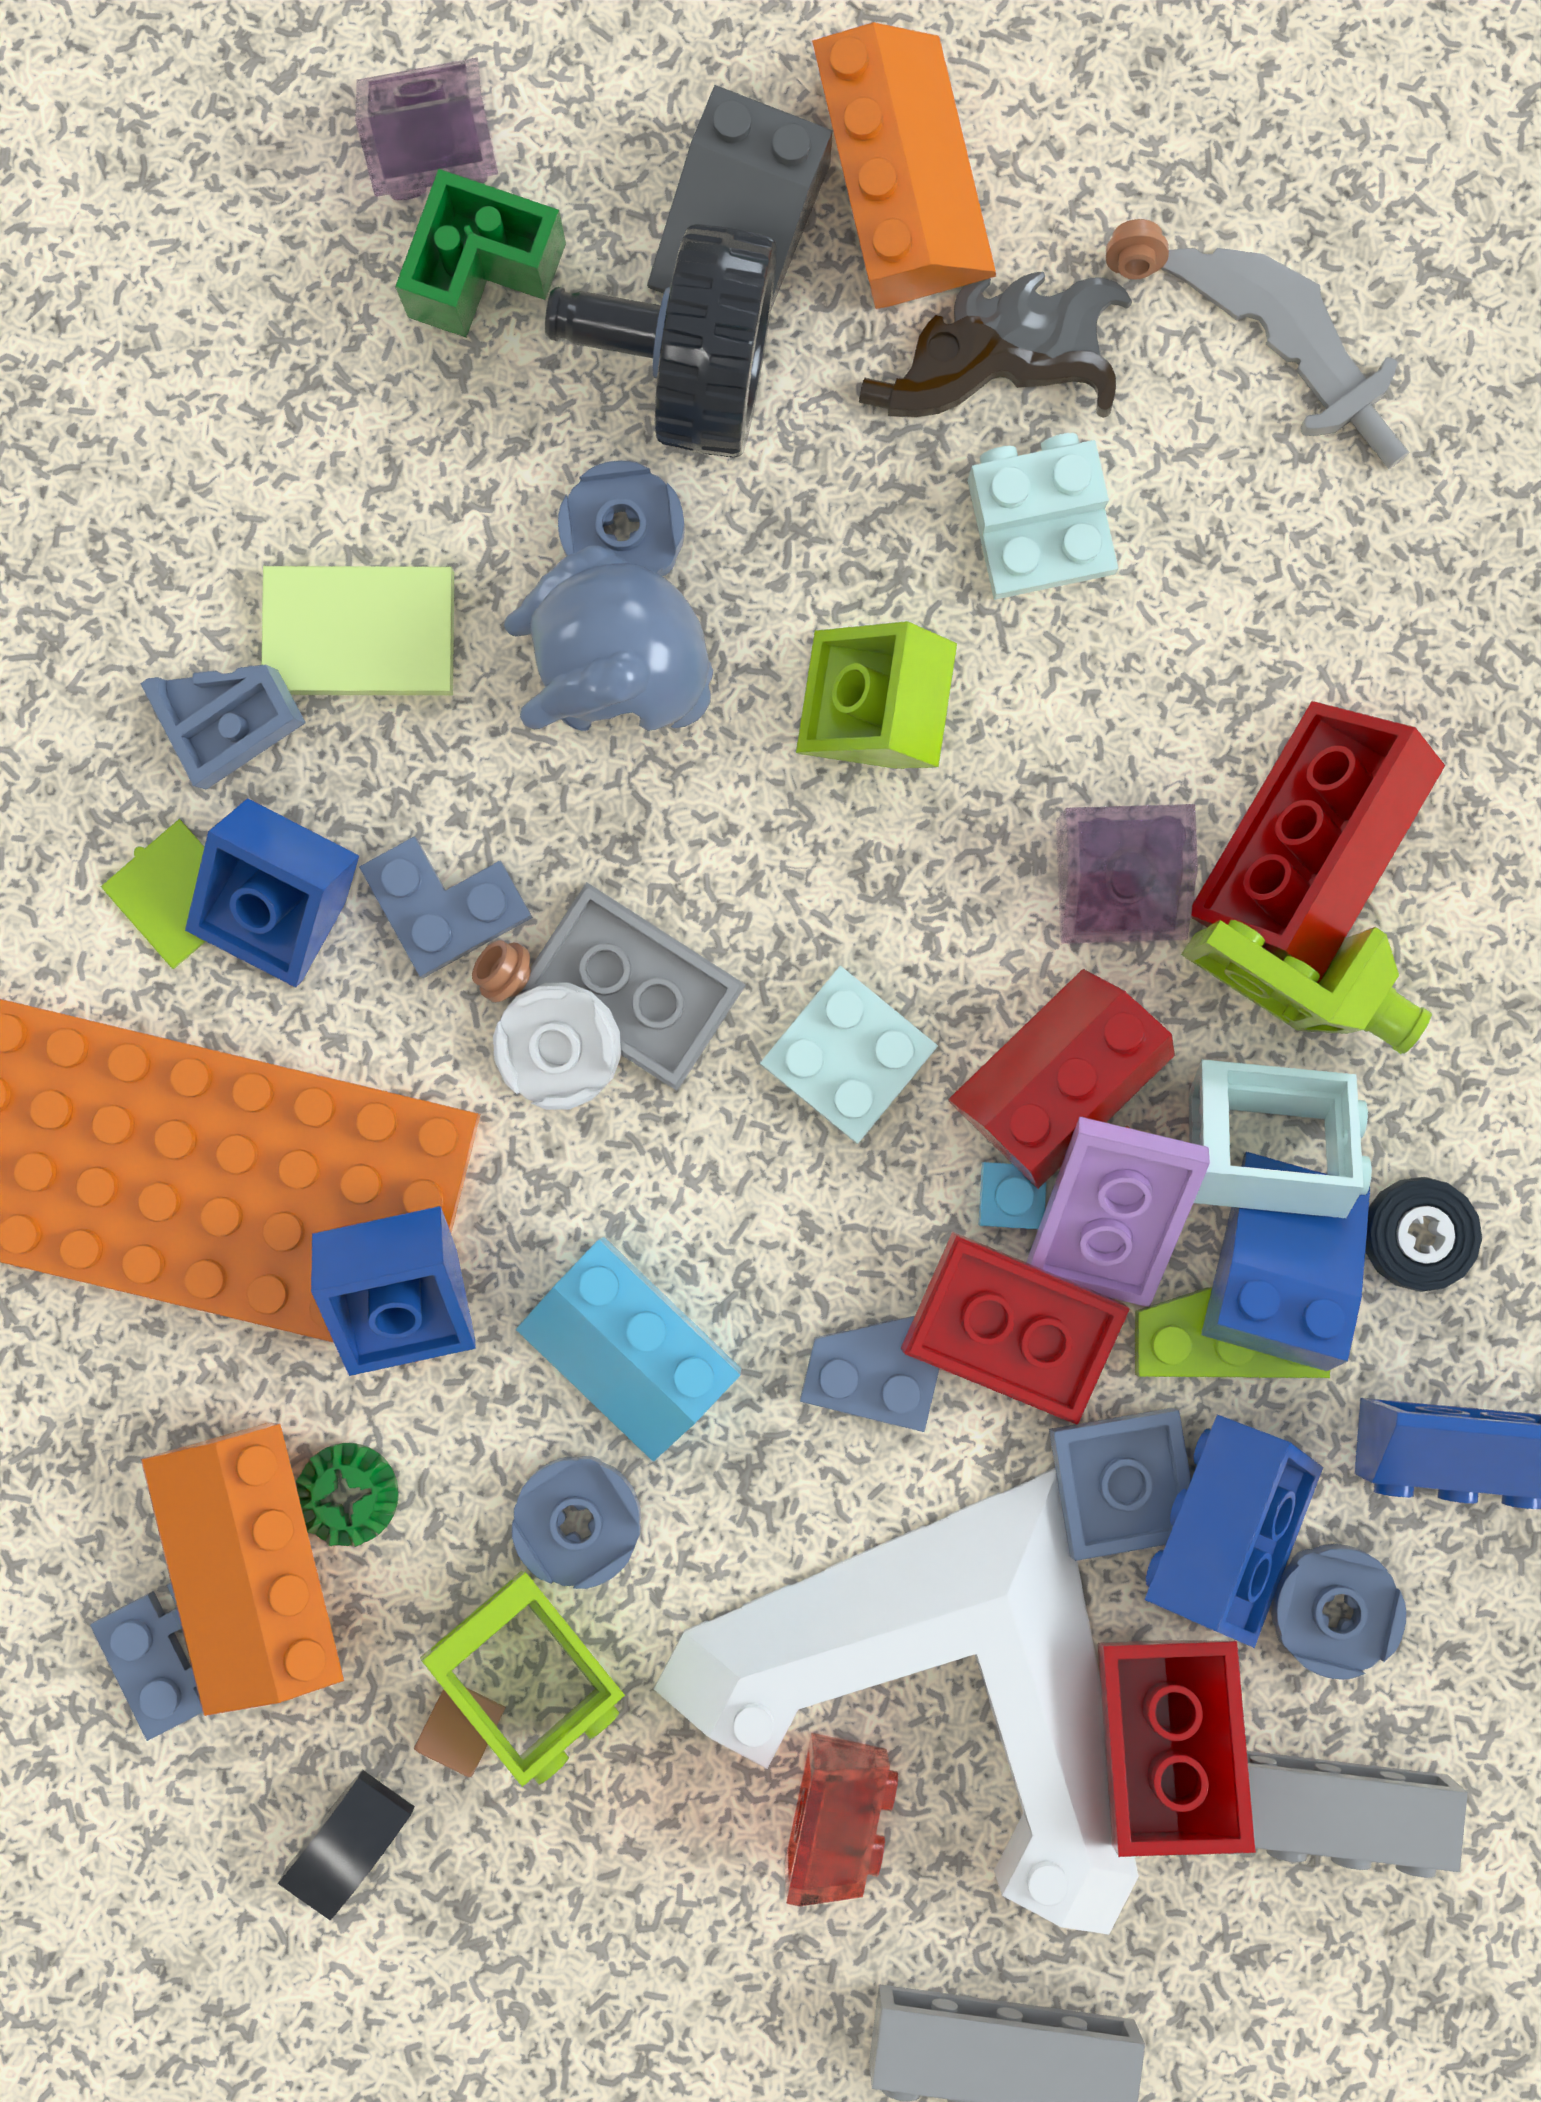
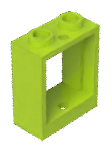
M520 1571L420 1657L423 1664L522 1787L532 1778L540 1785L560 1770L569 1759L564 1750L583 1733L589 1739H592L607 1728L620 1713L614 1705L625 1696L524 1571ZM528 1605L595 1689L525 1752L519 1755L452 1670Z

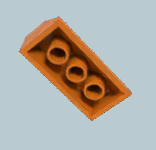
M872 22L812 40L875 309L901 304L996 277V270L940 37L938 35Z
M269 1422L141 1459L203 1715L207 1716L277 1704L343 1682L344 1677L281 1424Z

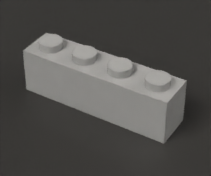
M1247 1751L1255 1848L1267 1849V1854L1289 1862H1304L1307 1859V1854L1331 1857V1861L1337 1865L1356 1870H1368L1371 1868L1372 1862L1394 1864L1397 1870L1405 1874L1423 1878L1435 1877L1436 1870L1460 1872L1468 1792L1449 1775Z
M879 1984L869 2058L872 2089L882 2090L886 2096L892 2099L907 2102L918 2100L920 2096L947 2099L948 2102H1138L1145 2043L1134 2019Z

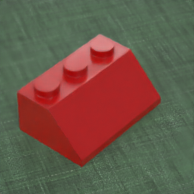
M1082 969L967 1080L948 1101L1039 1189L1061 1167L1079 1117L1106 1123L1175 1056L1172 1033L1125 990Z
M1156 1640L1098 1643L1112 1846L1118 1857L1256 1853L1237 1641Z

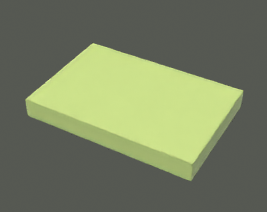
M263 566L261 665H268L277 669L291 695H453L454 571L452 567Z

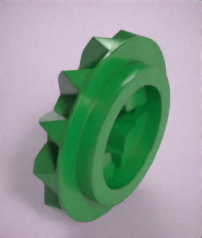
M340 1443L321 1450L309 1459L295 1481L307 1532L315 1534L320 1539L326 1541L328 1546L357 1547L372 1540L391 1522L398 1504V1483L390 1464L375 1450L357 1443ZM339 1469L341 1470L342 1479L346 1478L349 1488L360 1487V1490L371 1488L372 1491L366 1493L353 1503V1514L350 1515L352 1522H350L349 1513H345L342 1504L321 1503V1499H325L330 1493L338 1489Z

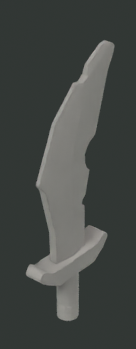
M1196 248L1169 250L1168 260L1161 268L1163 271L1186 282L1235 320L1245 317L1258 320L1265 329L1266 345L1285 361L1298 364V374L1326 408L1321 414L1308 415L1301 425L1302 435L1319 436L1336 433L1351 422L1388 469L1394 467L1409 454L1406 447L1396 438L1394 432L1372 406L1381 400L1395 375L1397 361L1390 357L1385 358L1378 371L1366 379L1344 349L1321 298L1319 284L1261 253L1217 248L1213 254H1202Z

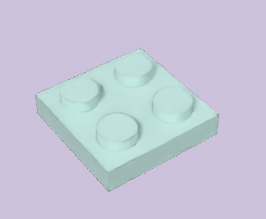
M839 966L763 1058L760 1065L858 1144L938 1045L842 966Z

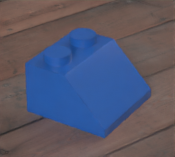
M247 798L208 831L185 931L296 988L306 976L346 903L359 855Z
M441 1206L312 1234L311 1293L349 1376L476 1349L475 1335L458 1253Z

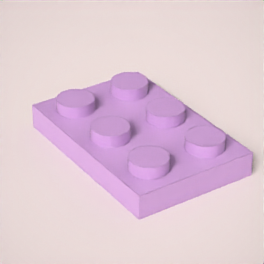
M1079 1117L1027 1263L1109 1298L1150 1307L1209 1167V1147Z

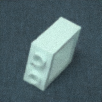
M1202 1059L1189 1093V1141L1193 1144L1209 1147L1210 1164L1194 1203L1346 1218L1359 1195L1367 1194L1372 1174L1370 1157L1362 1156L1361 1138H1363L1367 1127L1368 1108L1365 1100H1358L1356 1074ZM1229 1110L1324 1119L1327 1175L1230 1166Z

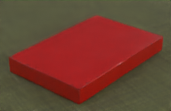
M952 1231L900 1349L910 1357L1078 1425L1130 1308L1124 1303Z

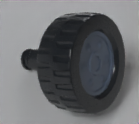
M702 224L691 225L687 228L681 241L671 287L665 289L661 305L584 291L568 293L565 292V288L555 287L551 290L547 302L545 335L553 341L563 338L575 345L653 358V377L657 379L655 397V433L657 440L663 445L695 453L732 458L739 457L743 454L747 443L763 364L775 280L776 242L768 236L738 229Z

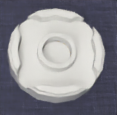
M543 983L516 996L507 1006L508 1008L503 1012L501 1020L497 1023L493 1035L494 1061L505 1084L516 1094L520 1093L526 1099L533 1101L531 1103L546 1110L572 1109L595 1098L614 1077L621 1057L620 1031L610 1009L591 991L571 983Z

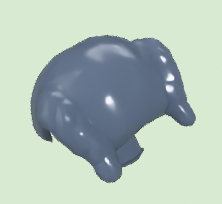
M588 546L576 554H570L562 559L550 572L541 577L536 587L526 596L522 605L509 614L504 621L505 630L510 635L515 637L531 635L537 669L545 688L521 708L520 718L525 726L533 730L541 729L558 720H562L574 729L587 731L590 729L593 721L611 719L627 713L638 715L640 717L639 726L647 731L657 730L672 723L674 724L671 727L675 729L686 727L698 721L706 712L711 702L709 683L713 677V668L708 659L701 623L691 605L682 593L667 579L643 566L628 563L613 550L606 547Z

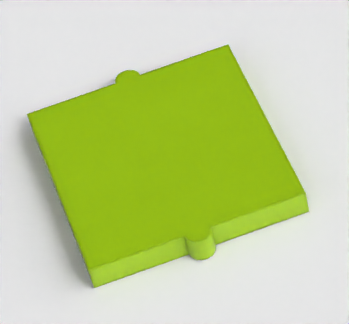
M178 819L146 848L136 847L134 849L135 857L100 886L172 969H175L206 942L185 931L205 846L181 819Z

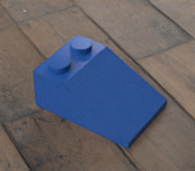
M1247 1151L1244 1154L1241 1167L1327 1175ZM1370 1187L1366 1195H1359L1346 1218L1231 1207L1201 1335L1324 1371H1329L1348 1362L1362 1299Z

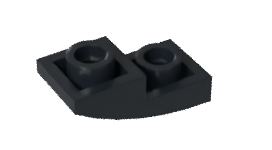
M362 1769L329 1809L318 1830L288 1864L278 1884L331 1921L384 1854L411 1816L415 1806Z

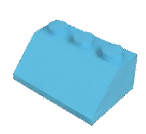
M605 1237L598 1239L515 1329L653 1462L689 1430L741 1375V1367Z

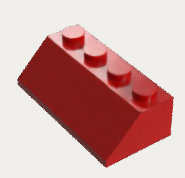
M1311 701L1187 915L1206 927L1220 920L1227 925L1231 920H1236L1249 926L1265 939L1262 948L1282 961L1286 956H1291L1306 963L1319 973L1320 978L1317 981L1319 983L1438 780L1445 764L1416 727Z

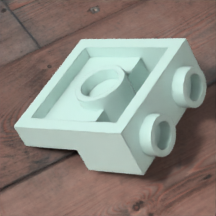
M1075 433L1059 434L1041 443L1042 451L1018 456L1016 447L1002 446L984 452L980 456L981 464L972 465L967 481L994 600L1115 575L1118 571L1105 511L1109 498L1096 440L1079 443L1078 435Z

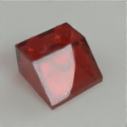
M811 1733L785 1857L786 1904L800 1907L861 1898L864 1895L867 1875L878 1877L885 1847V1836L876 1834L881 1810L892 1811L898 1785V1771L889 1770L890 1763L887 1749Z

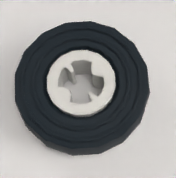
M1428 1177L1399 1180L1380 1191L1369 1206L1365 1253L1376 1271L1395 1286L1419 1292L1444 1289L1465 1277L1476 1262L1482 1242L1479 1215L1468 1197L1449 1183ZM1423 1216L1430 1220L1428 1231L1436 1235L1432 1246L1421 1244V1252H1418L1413 1248L1416 1238L1408 1233V1229L1411 1223L1423 1224Z

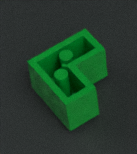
M438 168L395 286L408 318L467 338L487 281L546 301L566 246L560 212L558 209Z

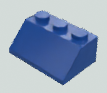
M1360 1398L1355 1474L1374 1483L1373 1492L1387 1496L1414 1497V1487L1438 1489L1437 1498L1452 1502L1478 1503V1494L1486 1493L1502 1495L1501 1503L1507 1506L1541 1509V1414Z
M1217 1414L1212 1428L1204 1430L1197 1442L1194 1452V1463L1197 1467L1188 1489L1181 1490L1173 1503L1170 1513V1523L1173 1528L1164 1550H1159L1153 1556L1146 1574V1585L1149 1589L1144 1600L1255 1648L1323 1467L1291 1442Z

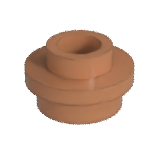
M1134 219L1120 224L1114 230L1112 238L1106 246V263L1113 272L1120 273L1128 279H1143L1160 270L1166 264L1169 257V244L1162 235L1161 228L1156 223L1145 219Z
M502 940L494 941L488 945L479 955L472 971L473 982L480 986L482 996L496 1003L519 994L526 986L531 973L529 951L518 943L507 944Z

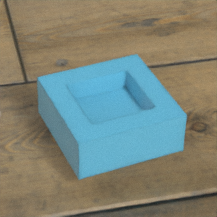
M982 1162L978 1225L1039 1229L1045 1212L1046 1182L1037 1189L1013 1164Z

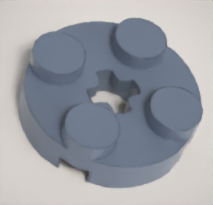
M610 461L590 468L579 477L580 482L572 488L568 497L567 494L565 495L560 505L558 532L566 557L570 554H576L588 546L595 545L613 550L619 557L630 564L643 566L660 576L667 575L676 563V558L683 546L685 533L682 506L674 489L668 483L666 485L660 477L652 474L649 468L637 462ZM618 512H626L629 522L640 523L638 531L631 532L629 539L625 541H617L615 535L604 532V526L614 524V514Z
M564 1457L554 1460L537 1470L525 1483L514 1507V1520L512 1521V1539L516 1552L532 1574L550 1584L555 1582L562 1586H574L573 1589H588L601 1585L616 1576L630 1560L641 1533V1508L639 1500L627 1478L615 1467L602 1462L596 1457ZM574 1505L578 1511L587 1508L592 1513L594 1518L588 1523V1528L591 1532L588 1537L582 1539L576 1531L568 1535L562 1532L560 1525L567 1518L563 1510L564 1508Z
M1325 1544L1313 1549L1299 1551L1292 1558L1279 1581L1271 1604V1617L1278 1640L1299 1663L1320 1676L1345 1680L1366 1674L1363 1670L1373 1667L1379 1660L1385 1662L1395 1653L1405 1630L1406 1604L1401 1591L1396 1588L1393 1577L1377 1559L1352 1546ZM1344 1594V1603L1353 1608V1615L1351 1619L1341 1618L1337 1628L1329 1627V1617L1322 1613L1323 1607L1326 1602L1333 1601L1335 1595Z

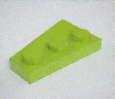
M1212 1287L1200 1289L1135 1311V1375L1138 1377L1330 1378V1370H1320L1202 1336L1201 1333Z

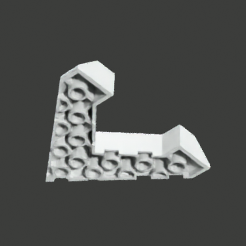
M1055 1468L1003 1493H996L949 1514L948 1517L930 1525H923L826 1568L825 1571L793 1585L789 1584L745 1603L742 1607L711 1621L707 1620L684 1630L654 1687L658 1694L706 1736L768 1769L799 1709L975 1655L1023 1810V1815L994 1869L1002 1896L1059 1927L1109 1935L1139 1877L1135 1856L1118 1857L1112 1846L1100 1676L1078 1562L1073 1560L1069 1554Z

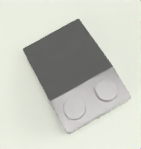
M714 85L688 150L647 283L648 288L664 294L665 289L671 287L680 244L689 226L702 224L733 228L768 236L776 242L777 256L771 304L772 310L830 167L833 130Z

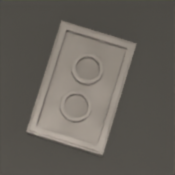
M586 882L532 964L529 980L522 991L525 992L543 983H571L591 991L612 1013L620 1031L621 1055L678 1091L746 984Z

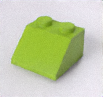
M909 621L815 630L796 753L893 769L939 767L957 643Z

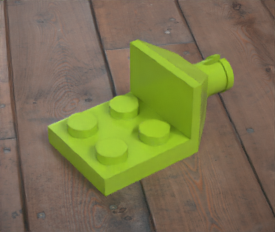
M1220 920L1195 933L1181 954L1297 1031L1340 1034L1362 1030L1365 1032L1369 1031L1391 1045L1393 1050L1400 1054H1405L1419 1040L1432 1016L1430 1011L1424 1007H1418L1397 993L1396 989L1392 987L1399 977L1398 969L1387 934L1376 927L1345 938L1319 983L1317 981L1320 975L1312 967L1291 956H1286L1282 961L1262 948L1265 939L1258 932L1236 920H1231L1228 925Z

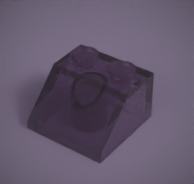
M478 57L357 79L355 121L375 197L389 194L394 200H409L419 197L427 191V187H432L438 168L482 184L487 181V176L498 174L495 146Z
M1195 804L1065 808L1056 819L1061 944L1187 940L1198 870Z

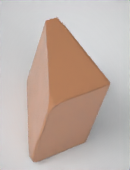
M466 1688L497 1726L506 1707ZM443 1689L414 1746V1750L464 1776L472 1777L488 1744Z

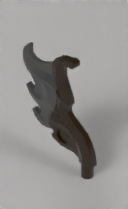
M1034 272L1022 276L1014 281L1004 293L991 299L985 298L982 294L990 285L991 279L965 285L956 297L954 323L946 324L942 316L935 315L919 335L913 364L903 379L896 378L895 384L864 378L859 403L888 409V416L921 417L935 415L960 405L990 380L1003 377L1012 381L1017 388L1047 386L1068 382L1086 383L1093 387L1097 393V415L1102 418L1110 415L1116 392V375L1111 364L1100 355L1097 339V320L1100 314L1111 304L1127 309L1131 306L1132 300L1120 284L1106 278L1084 279L1077 281L1064 292L1052 296H1042L1035 290L1045 281L1044 272Z

